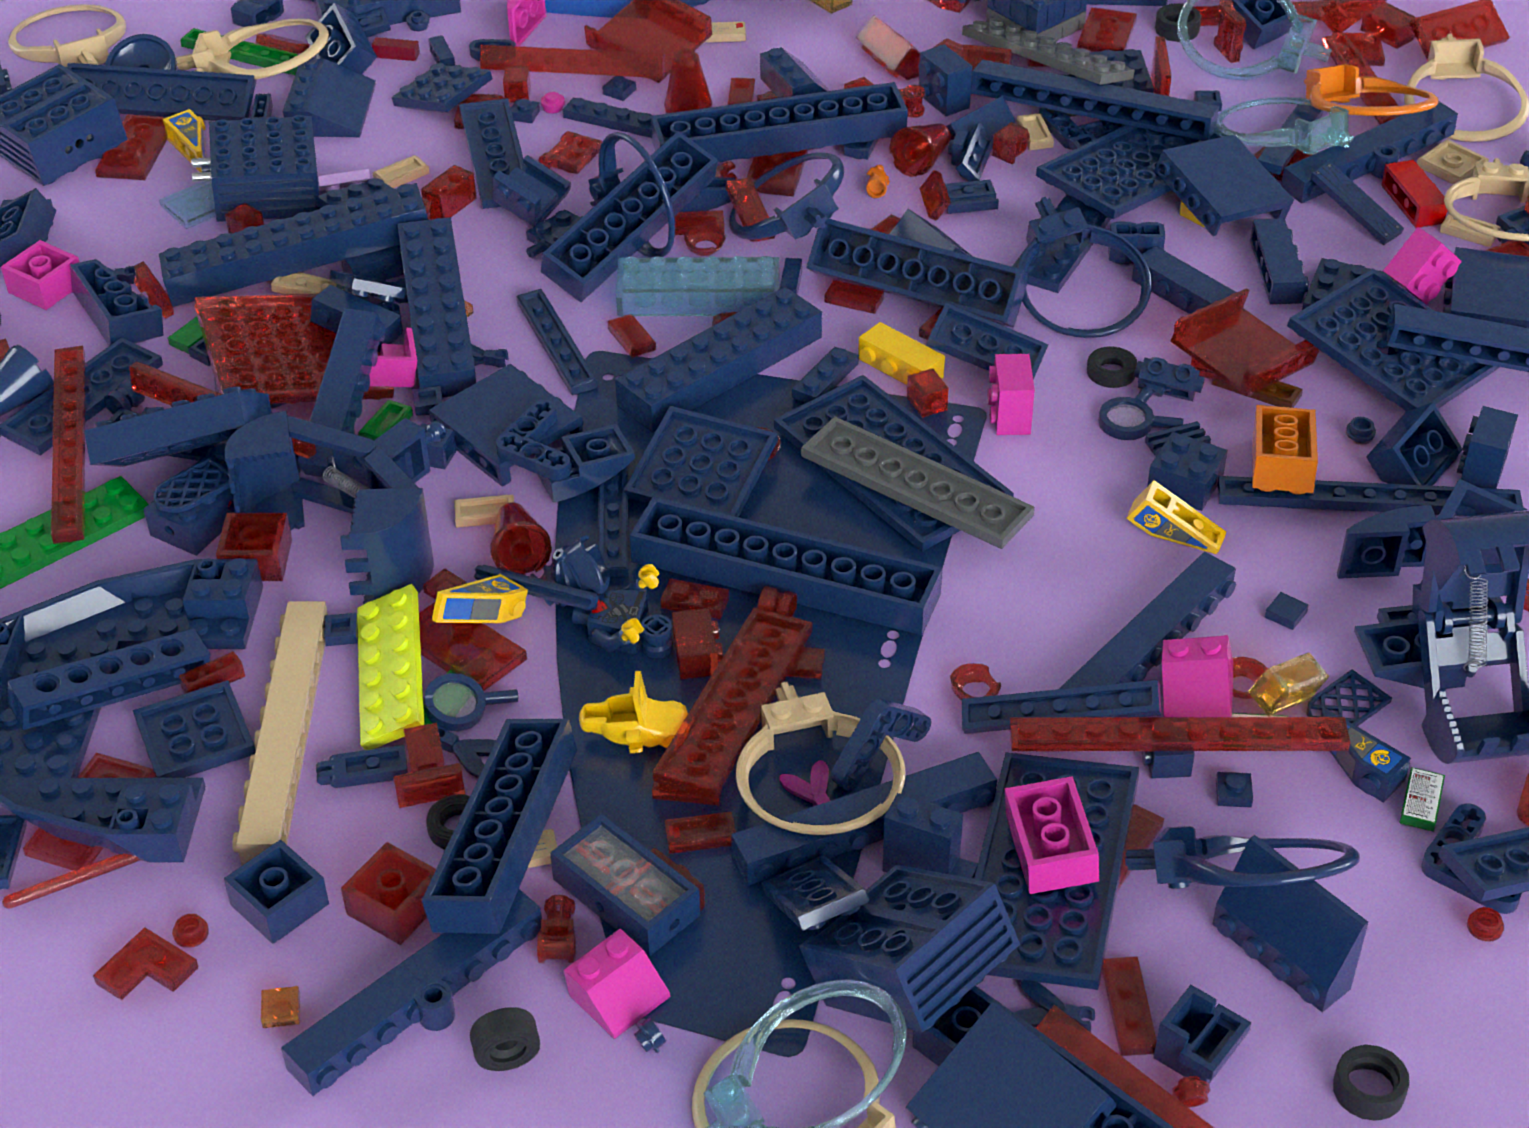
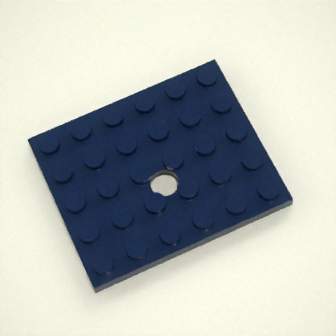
M1373 268L1293 315L1287 324V327L1296 332L1300 337L1310 342L1321 352L1338 362L1343 368L1352 372L1364 383L1373 387L1405 411L1432 402L1438 409L1500 368L1392 347L1396 351L1394 355L1382 353L1377 347L1382 349L1389 347L1387 346L1386 325L1394 304L1435 310Z

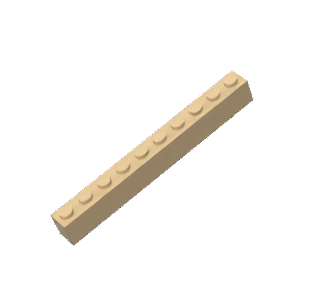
M288 601L285 614L280 616L281 636L275 639L276 659H271V682H267L265 685L266 706H261L260 708L261 730H256L254 743L256 753L251 755L249 760L251 777L250 780H245L244 783L245 805L239 807L238 822L240 828L239 832H234L233 851L238 852L242 866L280 839L285 844L288 842L326 645L324 631L325 615H328L325 601Z

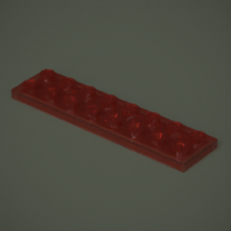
M754 607L653 770V782L716 799L737 763L742 749L751 739L762 720L761 705L770 704L776 695L775 689L781 687V683L784 682L810 637L813 622Z

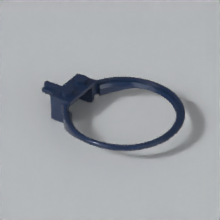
M611 133L604 138L600 146L598 157L599 176L588 180L590 184L589 191L594 201L590 202L591 206L593 207L621 183L618 174L624 171L623 168L617 169L615 144L620 140L627 141L646 161L658 183L665 203L669 227L666 246L655 248L647 241L638 252L651 259L664 258L671 251L675 239L674 210L665 181L657 165L639 142L625 133Z
M810 153L790 159L763 174L741 194L734 204L729 216V227L733 234L742 239L754 240L787 232L796 240L799 237L806 236L813 227L824 229L826 227L824 222L831 218L833 213L839 209L832 197L844 177V165L841 159L830 153ZM813 159H829L831 161L832 167L821 181L818 179L814 180L817 187L784 211L776 207L774 211L777 217L774 215L745 227L736 222V214L743 202L754 190L774 175L791 166Z
M1042 197L1040 201L1035 203L1041 218L1029 221L1026 237L1029 246L1022 254L1017 268L1025 272L1028 271L1030 265L1039 254L1041 243L1075 234L1079 243L1084 242L1085 238H1090L1089 243L1107 246L1125 254L1138 270L1141 279V294L1137 306L1124 319L1108 327L1092 330L1070 327L1066 329L1050 322L1032 305L1026 289L1022 303L1029 313L1041 324L1064 335L1096 338L1111 335L1125 329L1139 318L1150 299L1152 281L1150 270L1144 257L1131 242L1121 235L1102 227L1087 224L1079 207L1057 213L1050 198Z
M1179 826L1165 827L1154 840V849L1126 850L1125 863L1128 870L1156 869L1157 884H1168V887L1172 889L1186 888L1190 886L1189 883L1193 882L1225 887H1261L1295 884L1331 877L1357 865L1360 860V854L1354 847L1332 840L1260 838L1272 848H1318L1339 851L1345 854L1332 862L1299 870L1272 873L1235 872L1205 861V859L1243 852L1250 838L1214 835L1196 839L1194 827Z

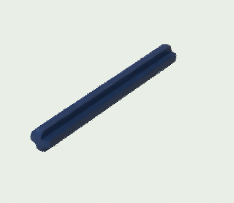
M478 565L475 568L474 578L477 581L501 574L528 589V595L588 611L595 610L598 607L599 597L596 593L488 565Z

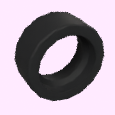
M1186 4L1164 5L1156 14L1155 31L1161 38L1168 41L1185 42L1192 40L1199 34L1201 14L1196 8Z
M1375 1045L1355 1046L1343 1053L1333 1078V1092L1339 1104L1349 1113L1366 1120L1378 1121L1395 1115L1400 1111L1409 1088V1072L1404 1062L1393 1052ZM1359 1069L1374 1070L1383 1074L1391 1082L1393 1091L1383 1096L1368 1095L1359 1091L1351 1083L1349 1074Z

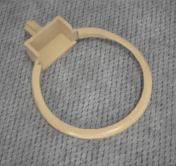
M89 4L61 6L39 12L23 20L10 33L8 44L13 53L30 61L58 63L66 68L68 63L102 65L106 62L109 55L108 48L117 43L125 34L126 21L120 13L104 6ZM98 11L113 15L117 20L115 25L103 32L100 28L96 29V36L61 45L57 39L53 40L54 48L52 46L25 47L16 40L17 33L27 25L44 17L64 12Z
M287 19L241 27L228 32L222 37L217 30L204 32L198 35L192 54L176 57L177 67L180 70L197 67V69L203 68L204 72L254 75L255 79L266 78L291 70L313 58L326 45L329 33L322 23L311 19ZM291 25H310L319 31L318 38L307 50L280 64L260 69H244L229 64L231 57L229 50L256 34Z
M1447 34V37L1442 38L1441 41H1431L1428 62L1413 73L1407 86L1415 88L1421 79L1429 75L1431 79L1439 80L1480 77V73L1496 77L1509 84L1520 95L1521 109L1518 115L1511 122L1499 128L1486 131L1455 129L1454 135L1447 138L1459 141L1481 142L1499 139L1515 132L1524 124L1529 115V100L1523 87L1505 67L1483 58L1484 49L1480 39L1456 40L1452 34ZM1404 94V104H1415L1414 95Z
M1494 158L1493 162H1485L1484 164L1475 163L1473 177L1460 180L1447 190L1444 197L1445 207L1464 226L1496 238L1529 241V234L1509 233L1481 226L1466 219L1453 208L1454 200L1471 196L1472 200H1477L1478 193L1518 196L1520 203H1525L1526 196H1529V169L1527 166L1517 163L1503 165V163H1500L1499 158Z
M787 682L781 683V688L775 689L779 702L761 705L762 729L746 743L737 762L736 782L745 803L754 813L770 824L788 831L810 835L848 832L866 826L884 815L890 808L896 794H901L906 770L898 746L888 735H886L879 749L888 757L893 769L892 789L883 804L880 803L867 814L839 824L807 825L780 820L759 806L749 788V772L754 763L763 754L774 750V735L822 725L827 738L833 737V731H837L836 735L850 738L860 721V718L832 711L825 692L798 698L793 685L789 686Z
M788 1019L770 1021L750 1027L734 1035L723 1043L707 1060L698 1075L692 1096V1115L695 1128H711L705 1113L704 1101L710 1079L725 1057L743 1043L758 1036L771 1033V1030L781 1028L808 1029L823 1033L841 1043L854 1056L862 1070L865 1079L863 1100L867 1109V1118L857 1128H896L894 1114L880 1105L877 1071L867 1053L854 1040L842 1032L827 1025L807 1020Z

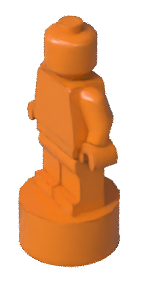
M878 164L875 168L871 167L866 175H870L866 191L873 198L883 197L890 183L883 165Z

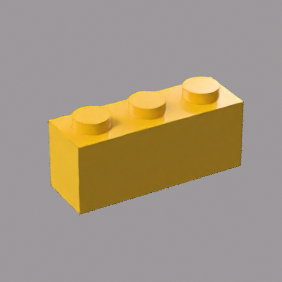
M879 322L859 337V360L922 394L944 378L945 355L882 322Z

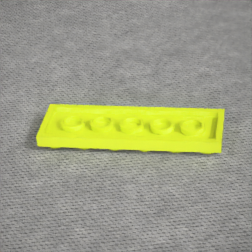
M412 584L357 607L360 745L365 750L376 749L425 728L418 591Z

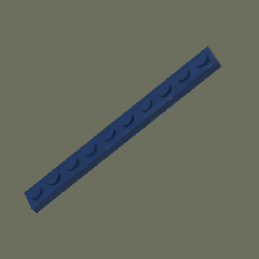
M1219 476L1217 483L1219 504L1371 512H1386L1398 508L1431 505L1435 515L1440 514L1454 487L1315 480L1314 493L1298 495L1283 490L1265 492L1258 488H1252V477ZM1481 488L1524 507L1520 490ZM1464 504L1461 505L1456 516L1484 515V513Z

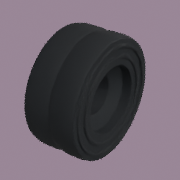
M507 1007L488 1012L477 1019L470 1029V1041L474 1058L477 1064L486 1070L506 1071L518 1068L531 1061L540 1049V1037L535 1019L529 1011L522 1008Z

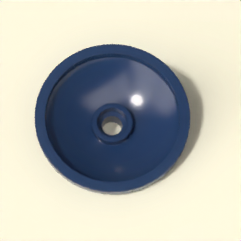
M138 34L119 42L109 53L105 65L176 70L177 62L172 48L162 38L151 34Z

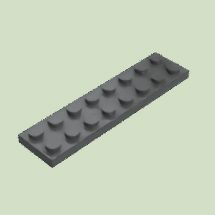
M992 18L990 22L973 21V24L963 25L962 35L1099 85L1132 80L1135 70L1126 67L1124 62L1109 61L1107 56L1089 54L1090 51L1087 49L1072 48V44L1055 42L1053 37H1040L1036 31H1022L1020 26L1014 24L1005 25L1001 19Z
M837 417L831 419L801 447L802 457L1000 549H1003L1034 516V506Z

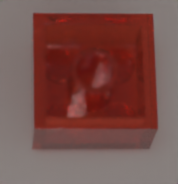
M226 513L216 558L257 559L262 581H283L292 543L287 513Z
M386 842L341 887L346 914L401 945L427 918L422 899L436 868Z

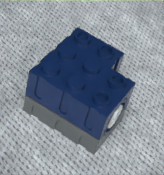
M987 0L986 22H990L992 18L1001 19L1005 25H1018L1022 31H1036L1038 36L1053 37L1054 41L1057 42V40L1085 28L1087 0Z

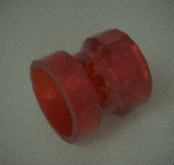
M765 586L758 602V615L767 618L776 616L779 621L790 623L797 606V593L790 591L781 593L774 587Z

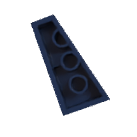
M97 259L70 265L72 291L109 346L121 337L136 343L164 336L162 309L156 304L153 306L149 304L148 298L142 293L137 295L133 292L132 286L129 283L119 281L117 274Z

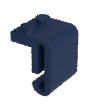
M527 155L523 158L525 166L522 169L515 167L508 176L498 171L493 176V201L534 227L537 223L544 221L567 196L571 188V182Z

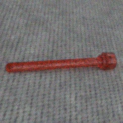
M117 854L6 895L2 900V904L5 908L11 909L141 860L133 855Z

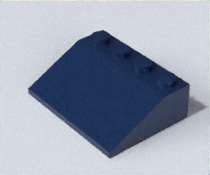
M313 57L298 66L283 109V116H312L314 137H360L376 81L327 59Z
M1253 835L1249 839L1233 871L1242 873H1272L1299 870V868L1256 835ZM1313 880L1276 886L1224 887L1216 903L1213 925L1223 936L1229 937L1244 949L1249 957L1256 959L1269 969L1275 978L1285 982L1305 1002L1312 1004L1323 1013L1351 990L1368 921Z

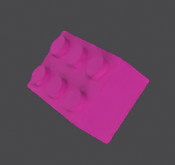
M1073 776L1005 788L1006 818L1029 894L1099 882V853Z

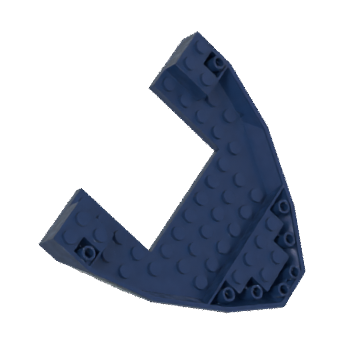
M194 559L101 579L0 618V805L58 838L95 847V845L109 849L113 853L133 855L142 861L150 863L184 862L206 788L203 777L77 778L101 707L22 730L8 705V680L193 628L207 649H246L263 590V582L257 559Z

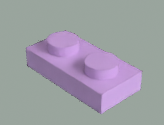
M369 168L318 176L319 189L326 193L330 190H339L351 184H360L370 180Z

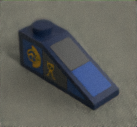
M1325 708L1321 712L1317 731L1319 738L1352 783L1366 794L1384 803L1406 780L1411 757Z

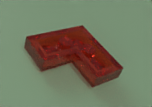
M144 927L106 962L93 977L98 986L122 1000L147 976L174 992L199 966L196 958Z

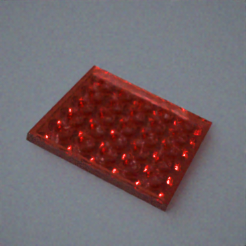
M318 294L195 297L194 307L220 395L223 394V389L241 387V390L256 389V393L268 394L270 404L316 402L337 334L310 322L312 299ZM369 386L368 391L364 392L362 400L393 398L394 387Z

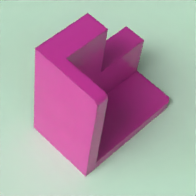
M406 328L404 344H381V356H378L377 363L374 367L372 366L369 375L370 386L414 387L418 360L412 328Z

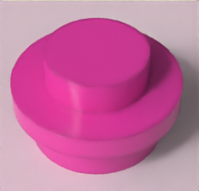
M548 92L541 98L540 102L545 112L558 113L563 109L565 98L557 92Z

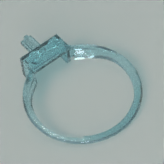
M1187 0L1179 15L1178 36L1187 56L1204 71L1225 79H1256L1268 75L1279 68L1297 74L1304 56L1328 62L1332 49L1310 42L1316 26V19L1298 15L1290 0H1277L1283 7L1288 21L1292 22V28L1288 31L1278 57L1272 56L1261 63L1246 68H1226L1205 59L1198 53L1189 39L1187 18L1198 0Z
M1298 97L1261 98L1233 105L1218 114L1215 130L1221 137L1235 134L1244 145L1260 147L1292 146L1302 150L1305 154H1315L1320 149L1337 145L1348 148L1349 142L1353 141V136L1349 135L1348 132L1349 110L1338 106L1331 107L1328 116L1312 122L1297 119L1294 129L1289 127L1245 134L1228 129L1222 122L1227 115L1254 106L1268 104L1312 106L1310 99Z
M833 980L815 984L783 999L767 1011L746 1034L734 1056L729 1076L703 1093L718 1120L706 1128H778L762 1124L765 1121L745 1087H751L755 1066L762 1047L774 1028L787 1016L810 1003L836 996L860 997L879 1005L890 1017L894 1032L892 1048L894 1056L888 1070L876 1087L863 1100L840 1116L807 1128H839L854 1119L883 1093L892 1081L902 1061L906 1046V1024L897 1002L883 989L858 980Z

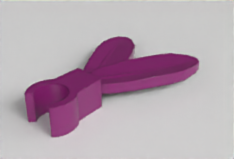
M818 760L812 766L810 784L792 774H782L779 776L780 784L785 790L813 803V806L831 801L826 794L829 768L826 762Z

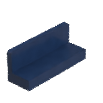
M1003 96L937 132L942 140L952 134L955 138L958 130L968 132L969 136L972 127L980 122L993 135L1014 124L1015 119Z

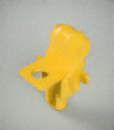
M635 671L634 687H630L628 694L611 696L600 703H587L582 707L579 714L580 727L584 732L600 734L611 742L629 745L630 753L643 752V746L649 748L657 745L675 750L681 748L689 736L688 724L690 717L686 706L676 701H658L648 698L641 671Z

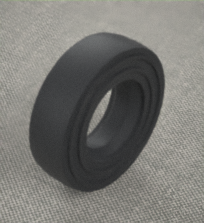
M1114 346L1101 347L1090 354L1087 361V374L1094 383L1108 388L1124 387L1135 379L1137 359L1126 349ZM1116 364L1121 366L1122 369L1108 370L1103 368L1102 365Z
M456 794L446 796L434 803L429 809L426 818L427 832L431 841L438 847L446 849L454 830L447 829L444 823L449 817L462 815L470 798L469 795Z

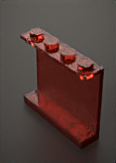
M633 0L598 31L594 27L584 26L586 45L657 83H660L713 35L711 17L679 0Z
M1248 288L1232 293L1230 296L1215 301L1202 309L1199 308L1187 316L1180 317L1174 324V333L1170 341L1246 397L1312 365L1319 352V349L1307 340L1295 345L1245 310L1243 307L1250 291Z

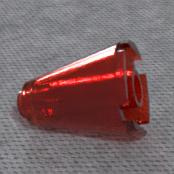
M681 49L674 55L664 101L667 114L712 107V98L699 55L692 49Z
M941 123L910 126L900 129L890 141L889 151L895 160L893 164L901 173L910 177L926 174L932 169L951 140V133Z
M511 502L503 505L497 514L490 546L491 557L496 567L523 575L534 570L535 573L540 571L549 561L552 552L551 540L547 531L521 504Z

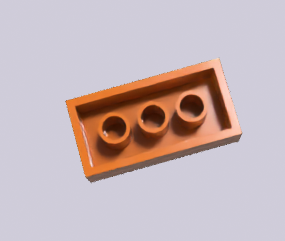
M1256 405L1253 428L1252 488H1258L1265 492L1283 490L1298 495L1314 493L1318 464L1316 410Z

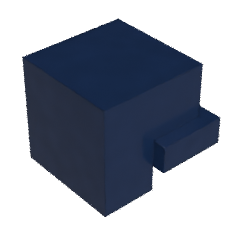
M1190 985L1159 1024L1154 1059L1206 1089L1249 1033L1251 1022L1221 1004L1216 1006L1217 999Z

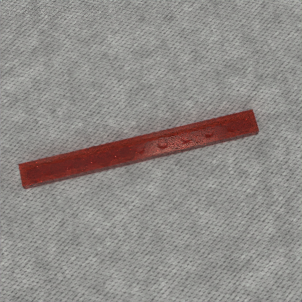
M83 346L55 349L51 507V537L54 544L85 539V351Z
M1345 717L1010 718L1009 725L1011 751H1349L1350 737Z

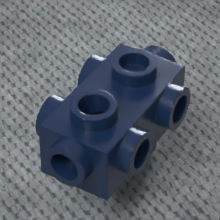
M1144 357L1143 362L1138 361L1134 377L1138 378V388L1142 389L1135 399L1146 403L1152 395L1162 397L1164 394L1193 402L1195 393L1202 392L1205 377L1200 376V371L1195 370L1193 366L1188 364H1179L1178 366L1170 364L1159 357H1152L1151 359Z

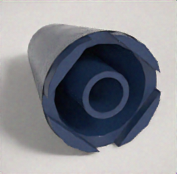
M20 345L11 347L0 361V416L33 400L54 386V381L46 368L41 371L37 365L39 360Z

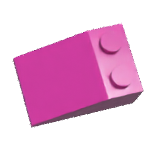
M507 0L510 40L516 43V48L545 19V0Z
M1228 635L1163 640L1164 730L1188 729L1190 736L1232 733L1233 658Z

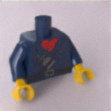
M646 564L640 569L638 573L639 578L626 587L606 590L603 594H597L599 599L597 602L598 607L595 610L588 611L574 607L573 624L587 625L589 642L598 645L608 653L618 650L636 655L642 638L641 633L644 631L641 622L649 615L647 587L654 589L658 586L659 579L657 576L659 571L653 564Z

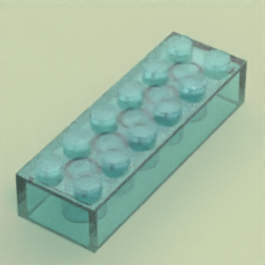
M658 256L653 258H618L616 280L617 316H732L779 290V257L683 256L680 258H663Z

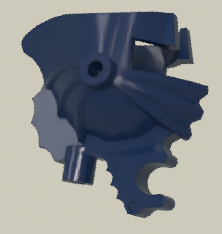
M587 535L574 539L571 546L565 545L557 549L553 553L552 564L550 566H543L544 573L540 578L533 573L530 574V577L597 594H603L610 583V577L598 545L594 544L586 549L584 548L583 543L589 539ZM544 599L549 606H551L554 603L556 605H561L562 607L566 606L562 603Z

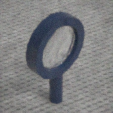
M1117 397L1108 400L1101 406L1098 418L1099 426L1103 432L1120 440H1136L1146 436L1152 427L1173 428L1183 425L1184 418L1154 416L1152 409L1146 403L1131 397Z
M448 673L438 676L429 683L424 694L423 707L427 718L436 726H443L448 731H463L472 728L480 722L486 705L518 702L519 696L517 689L484 693L482 687L474 679L462 674Z

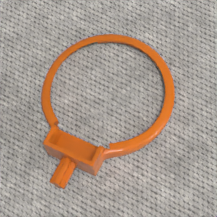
M1347 64L1307 70V76L1304 79V84H1306V100H1310V104L1313 107L1331 113L1360 116L1403 115L1427 111L1439 103L1438 97L1431 92L1384 78L1359 76V68ZM1366 92L1399 93L1427 98V100L1415 104L1387 107H1362L1331 103V101L1347 103L1350 102V98L1360 97V93Z

